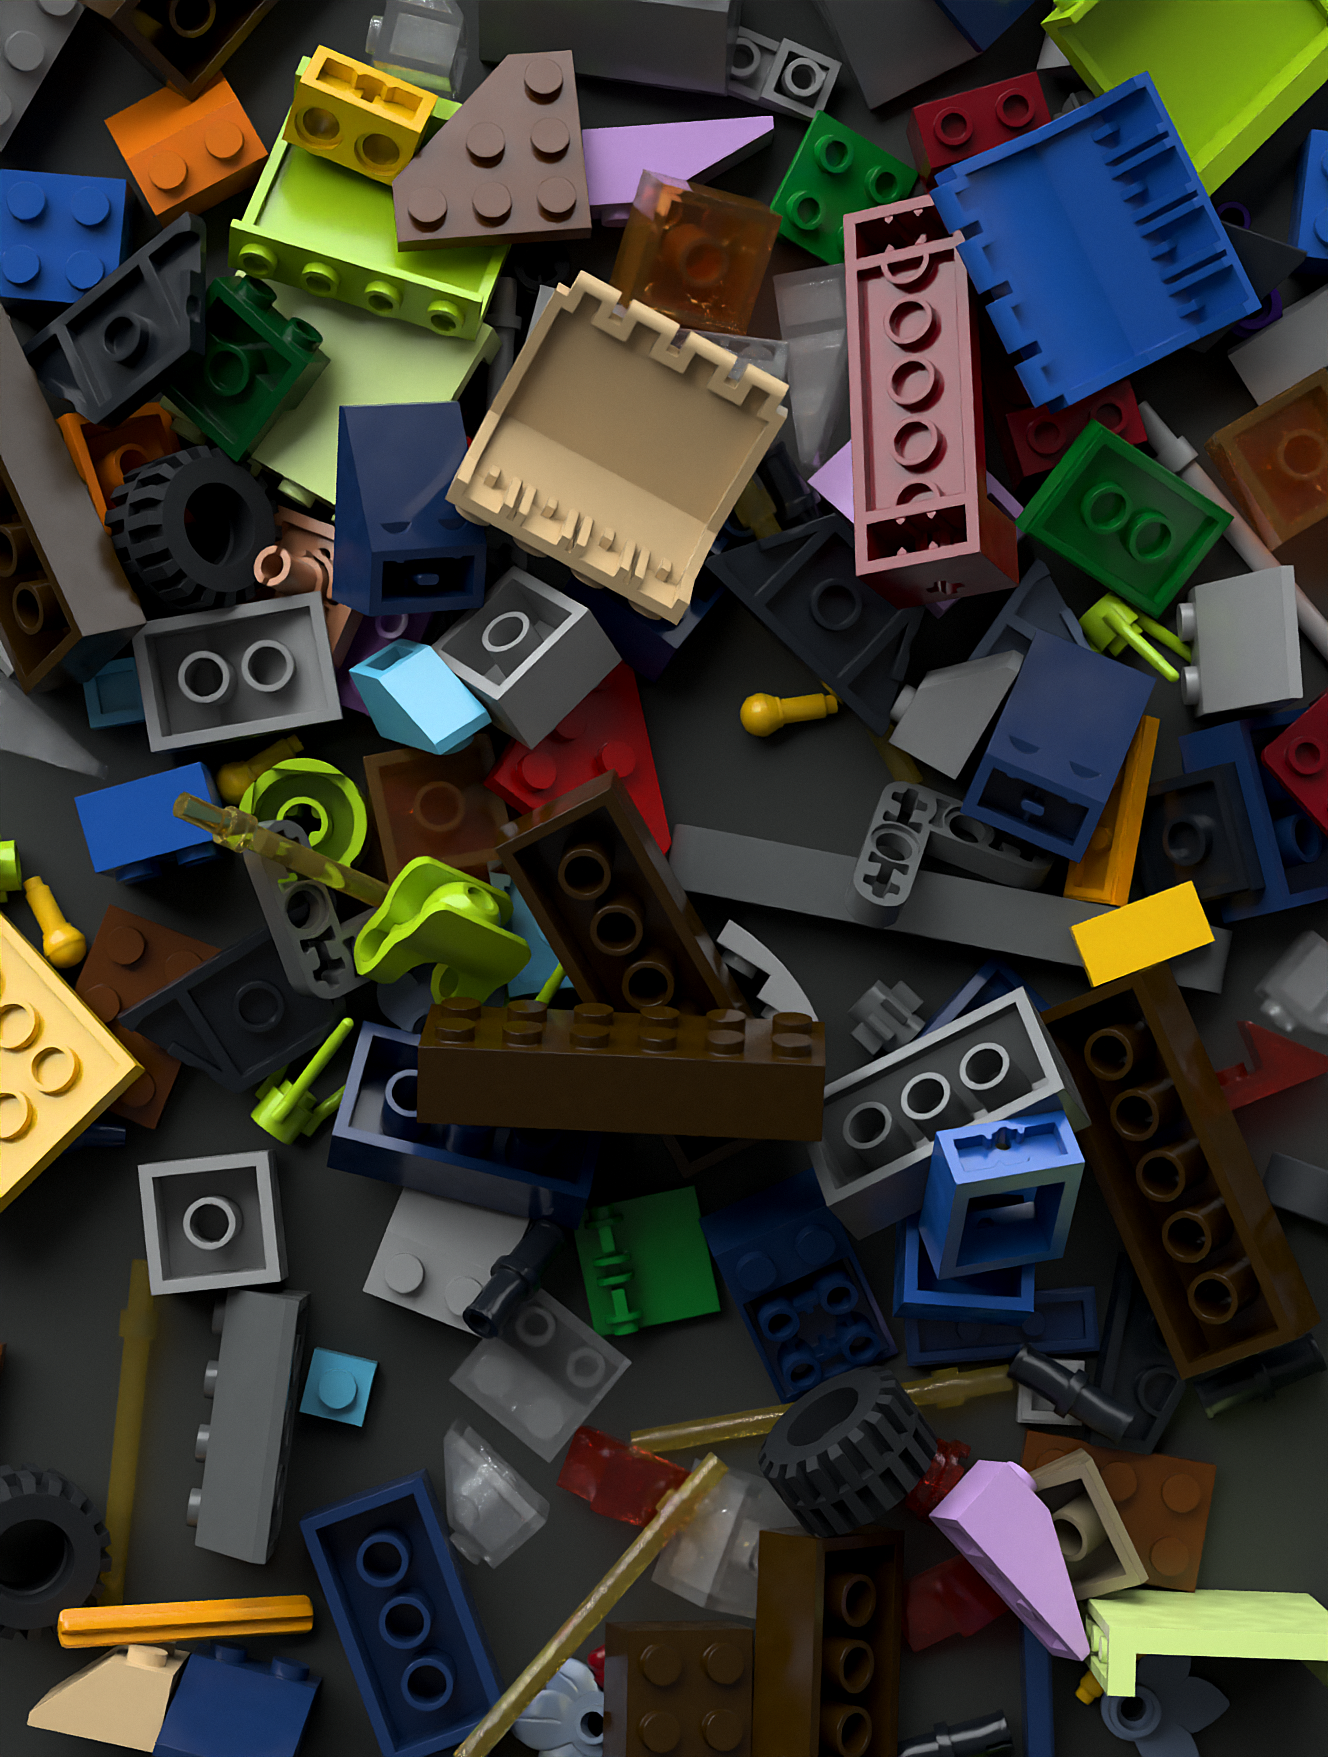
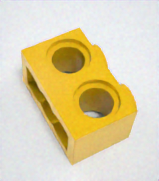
M319 45L299 81L282 140L299 146L311 154L322 156L362 173L372 180L381 181L392 186V181L419 153L439 96Z

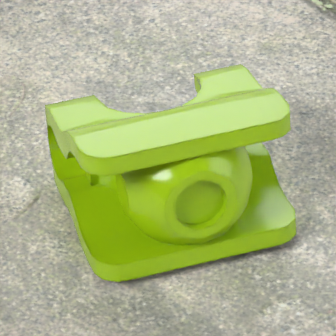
M428 856L413 859L400 872L391 885L381 907L358 934L354 946V963L358 974L380 984L394 983L413 967L424 963L437 962L438 964L432 973L430 988L436 1004H441L444 999L451 997H470L479 1000L482 1005L497 988L513 980L529 963L532 955L528 942L524 938L502 929L514 912L513 902L509 894Z

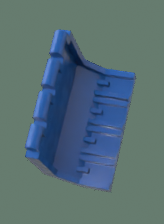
M1148 71L1128 79L1089 103L1034 131L954 164L934 176L939 187L929 192L930 197L949 235L960 230L965 239L964 242L955 247L978 294L980 295L990 290L995 300L985 306L1007 353L1011 354L1019 350L1024 359V362L1014 367L1034 408L1045 403L1050 414H1054L1156 360L1262 308Z

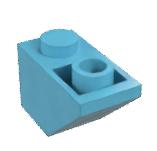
M399 638L348 670L381 737L437 755H450L467 747L474 739L473 734L492 722L483 705L429 645Z

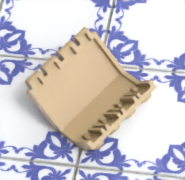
M581 270L571 289L558 283L492 402L453 478L445 500L455 504L458 513L470 522L481 526L491 524L512 535L514 542L529 554L537 557H547L549 555L571 567L573 575L586 585L598 589L606 586L628 598L631 607L643 616L654 620H660L663 617L677 625L690 604L695 579L718 532L787 418L788 409L779 404L784 398L789 385L750 363L746 365L737 381L730 378L728 375L736 362V355L693 331L689 333L680 349L676 348L670 343L680 324L635 299L632 300L623 317L613 313L612 311L622 292Z

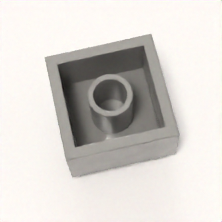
M515 565L484 594V608L468 609L431 646L487 710L492 720L490 723L531 750L546 735L551 733L557 724L622 661L611 641L587 607Z
M276 1149L138 1165L151 1296L281 1282L289 1276Z

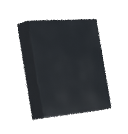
M1235 761L1148 785L1136 853V861L1145 897L1191 880L1200 903L1266 887Z

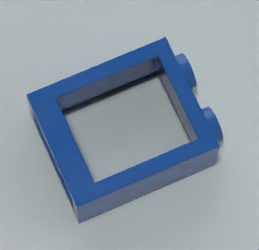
M1064 1110L936 1132L918 1228L937 1280L1063 1258L1085 1166V1160ZM1003 1143L1010 1149L999 1150L995 1145ZM1037 1186L1034 1202L966 1213L969 1198ZM982 1223H987L991 1226L980 1228L979 1225Z

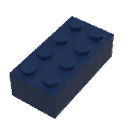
M363 1021L333 1129L326 1167L535 1220L542 1218L556 1225L578 1230L588 1201L603 1131L417 1123L418 1045L421 1035Z
M427 1468L305 1512L298 1523L383 1757H424L510 1725L514 1708Z

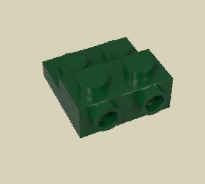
M240 275L215 277L206 290L205 357L161 391L165 397L236 463L250 459L282 413L295 410L331 361L319 349L323 342L321 334L312 325L300 318L292 317L288 321L272 306L277 299L273 289L262 280L250 275H245L243 278Z

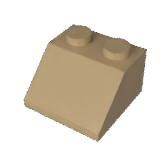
M177 1642L118 1645L51 1688L30 1711L27 1725L153 1753L155 1742L189 1661L190 1652L175 1649Z

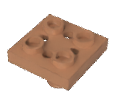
M278 505L279 513L274 514L275 525L282 526V540L275 542V546L266 547L262 550L254 564V575L258 582L267 585L256 589L257 595L236 605L321 591L334 666L341 669L364 614L341 603L335 606L332 604V601H335L332 599L335 527ZM328 551L330 552V559L326 557V552Z

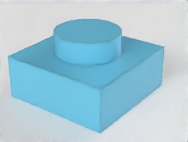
M135 656L110 660L89 682L83 683L91 729L100 730L146 722Z
M316 1347L299 1412L362 1427L379 1362Z

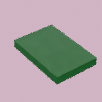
M1091 418L1014 524L1037 542L1155 619H1158L1235 517L1212 499Z

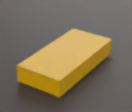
M1192 880L1068 927L1091 987H1096L1215 941Z

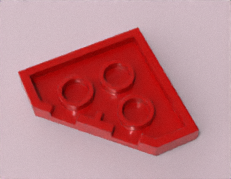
M623 660L532 750L511 737L483 785L514 809L525 815L615 768L664 856L672 844L634 669Z

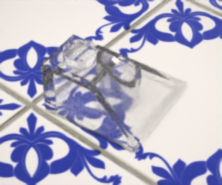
M459 1415L451 1423L443 1438L448 1524L455 1530L450 1536V1540L472 1563L477 1565L484 1559L495 1569L547 1522L550 1504Z

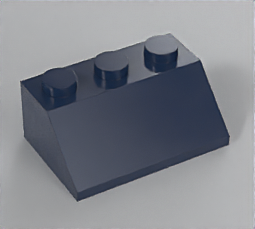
M1309 707L1241 719L1178 737L1184 774L1235 761L1266 884L1265 888L1216 899L1220 906L1224 924L1328 899V838L1261 762L1262 750Z

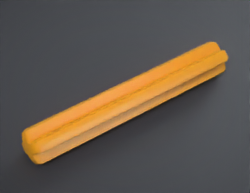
M306 1595L64 1609L59 1613L57 1632L61 1646L66 1649L308 1633L312 1629L314 1611L310 1598Z

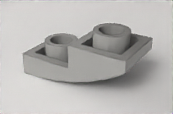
M739 26L727 94L781 114L812 122L817 110H824L842 63L789 39L783 38L779 43Z
M1328 284L1282 310V318L1227 350L1228 358L1260 409L1328 366Z
M729 920L715 943L726 949L721 956L724 963L741 974L753 979L757 971L760 970L769 976L755 997L766 1004L761 1016L765 1019L773 1020V1016L778 1013L798 1012L807 1014L812 1017V1021L818 1022V1018L808 998L786 967L754 936Z

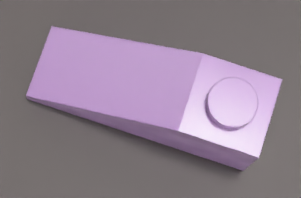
M773 116L582 130L591 219H601L602 225L606 227H626L638 224L640 222L639 216L656 213L771 145L774 131Z
M978 1460L929 1514V1518L1053 1656L1083 1661L1091 1651L1050 1510L1034 1493L1038 1488L1036 1482L1022 1467L1014 1462Z

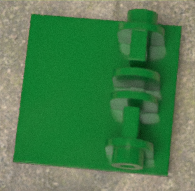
M817 110L762 222L763 225L768 227L765 235L782 245H788L789 241L845 274L843 215L906 200L919 172L825 112Z
M695 1185L585 1208L578 1230L573 1229L596 1337L614 1334V1336L639 1331V1328L721 1311L706 1238L698 1222L701 1214Z

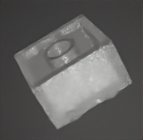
M695 1458L651 1581L702 1608L756 1619L759 1530L801 1526V1524L767 1479L737 1468Z

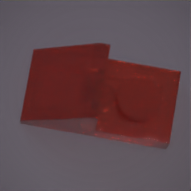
M1238 1020L1236 1023L1254 1069L1247 1071L1242 1061L1215 1071L1231 1110L1328 1072V1056L1252 1022Z
M578 1425L556 1485L592 1501L590 1510L595 1513L664 1534L675 1535L697 1474L590 1425Z
M961 1553L903 1582L901 1629L913 1652L916 1653L959 1631L964 1638H967L1006 1612L1010 1607Z

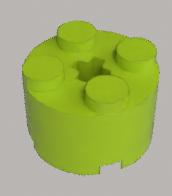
M295 758L282 761L260 775L244 793L237 817L240 843L243 846L244 838L249 829L259 822L301 819L304 816L305 809L311 808L312 816L321 821L320 831L310 832L308 839L325 885H336L352 876L369 850L373 834V820L368 801L360 787L333 765L310 758ZM275 839L276 845L268 850L271 860H278L277 854L285 849L282 839ZM288 873L289 878L278 879V883L296 881L297 875L296 873Z

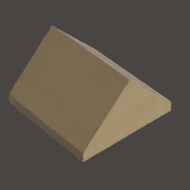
M1083 1448L1028 1473L1038 1487L1034 1493L1050 1510L1076 1602L1137 1586L1149 1579L1092 1457Z

